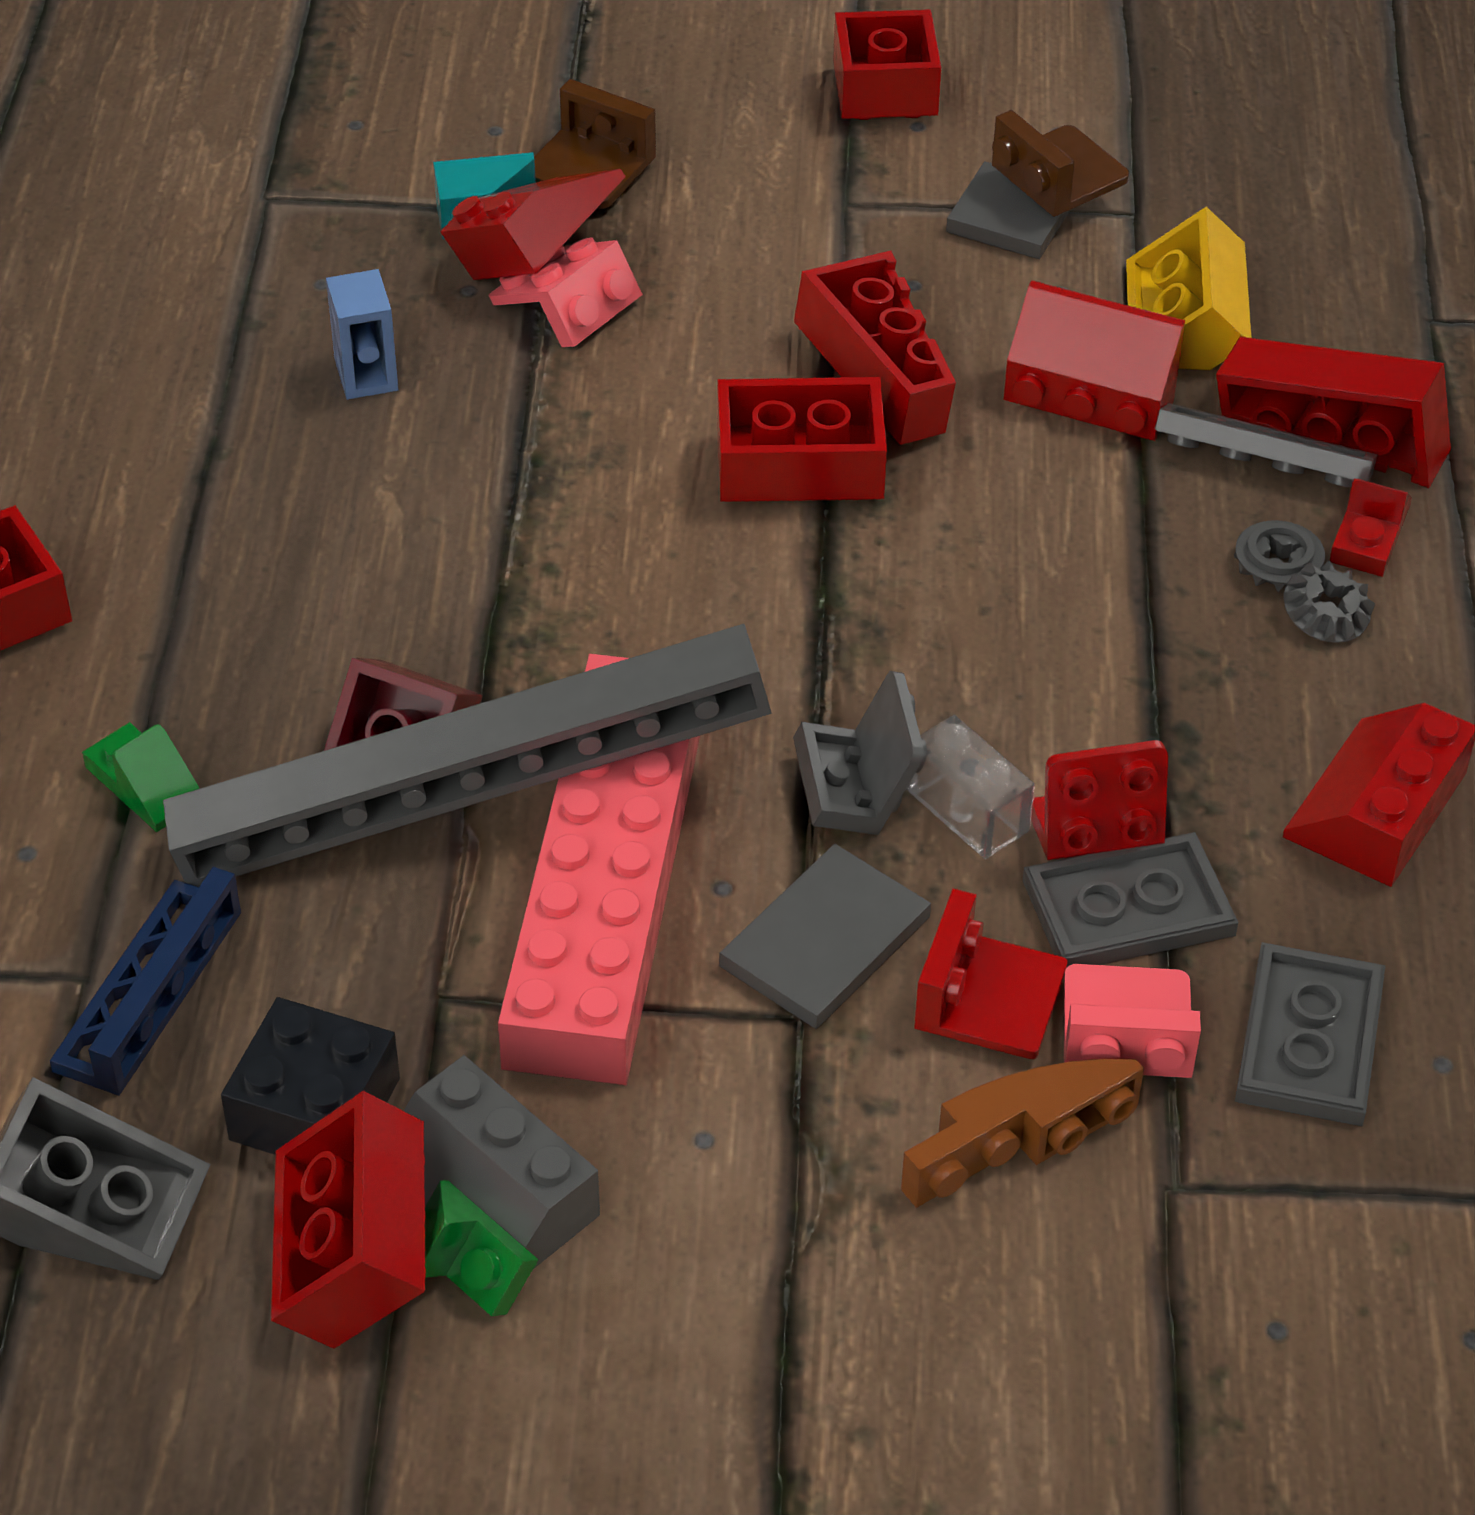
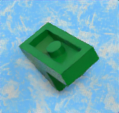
M129 722L82 752L85 768L155 832H159L166 827L164 799L200 789L167 732L159 724L152 726L142 733Z
M441 1180L425 1206L426 1278L447 1276L490 1316L507 1315L538 1259L450 1181Z

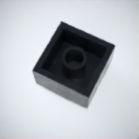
M276 997L221 1093L229 1141L276 1155L277 1149L362 1091L388 1102L400 1080L395 1032Z

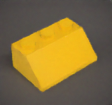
M1207 206L1126 260L1128 306L1185 320L1179 369L1211 370L1225 361L1240 337L1252 338L1245 242Z

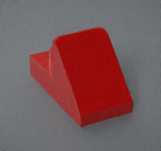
M1354 478L1347 511L1332 545L1329 561L1383 577L1411 505L1412 497L1409 493Z

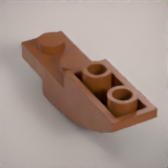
M1094 1059L1041 1066L998 1078L942 1103L939 1132L904 1152L901 1191L917 1208L936 1196L944 1198L953 1194L964 1184L967 1178L986 1167L1003 1165L1016 1154L1019 1148L1036 1165L1057 1153L1065 1155L1072 1152L1089 1134L1108 1123L1110 1125H1117L1126 1120L1135 1111L1139 1104L1144 1067L1136 1059Z

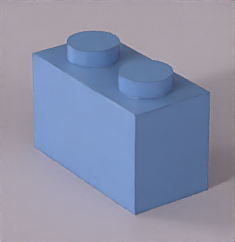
M379 269L326 278L334 359L346 399L399 391L392 311Z

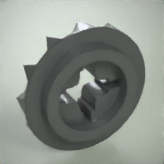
M1271 520L1256 523L1240 534L1236 542L1234 558L1239 560V573L1253 575L1255 586L1268 582L1274 584L1277 592H1279L1288 583L1292 574L1300 572L1308 562L1316 567L1323 566L1325 551L1318 537L1303 526L1287 521ZM1270 552L1276 554L1279 558L1269 559ZM1289 557L1288 563H1283L1280 560Z
M1330 561L1321 567H1316L1308 562L1300 572L1292 574L1284 591V605L1294 624L1306 634L1326 642H1346L1360 636L1370 623L1375 603L1367 597L1368 584L1357 583L1353 580L1352 569L1343 573L1334 569ZM1323 591L1329 598L1336 596L1342 598L1338 607L1331 601L1318 602Z

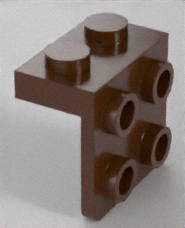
M569 79L560 88L561 130L534 156L535 181L540 182L562 176L621 169L626 177L598 206L599 209L608 208L656 157L655 109Z
M1013 110L996 116L994 141L992 144V166L1053 217L1127 184L1129 170L1075 126L1064 125L1042 135Z

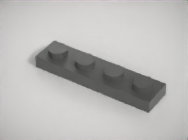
M1171 403L1166 404L1159 410L1155 427L1156 431L1168 433V442L1179 446L1198 448L1200 442L1221 446L1220 455L1231 459L1251 461L1253 454L1273 459L1272 467L1280 471L1303 474L1304 469L1309 468L1325 472V481L1345 487H1351L1354 478L1369 481L1373 475L1378 454Z

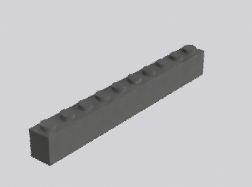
M745 624L164 799L169 851L185 883L199 887L212 867L234 873L236 877L772 714Z

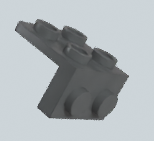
M895 671L888 672L856 730L801 722L793 736L812 825L831 829L879 835L891 813L898 810L904 791L915 773H919L922 770L927 755L926 742L920 736L915 717L914 696L909 693L904 673Z

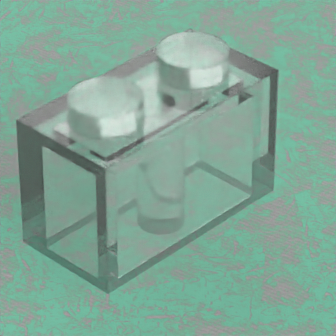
M955 714L920 735L924 738L927 746L925 764L919 773H915L906 790L980 856L987 859L1030 831L1034 782Z

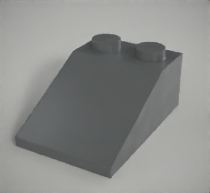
M32 1077L12 1107L0 1131V1237L19 1246L159 1280L164 1273L211 1164Z

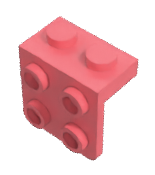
M586 238L572 245L562 246L537 274L500 277L501 285L488 296L493 305L540 302L562 348L575 347L643 294L617 240L595 242L593 238Z
M1072 964L1066 968L1064 974V1062L1094 1059H1136L1144 1067L1143 1075L1192 1078L1201 1024L1200 1011L1191 1010L1190 977L1186 972L1178 969Z

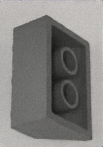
M465 1055L414 1092L404 1111L424 1121L425 1206L441 1180L450 1181L538 1259L534 1268L600 1216L598 1169Z

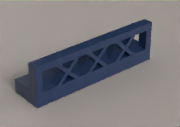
M212 867L199 887L174 879L50 1059L52 1072L120 1096L240 916L241 908L234 873ZM181 903L185 904L186 907L172 926L170 919ZM154 953L142 970L140 963L144 957ZM123 998L110 1016L109 1008L114 1001ZM92 1044L88 1049L91 1063L76 1058L84 1046Z

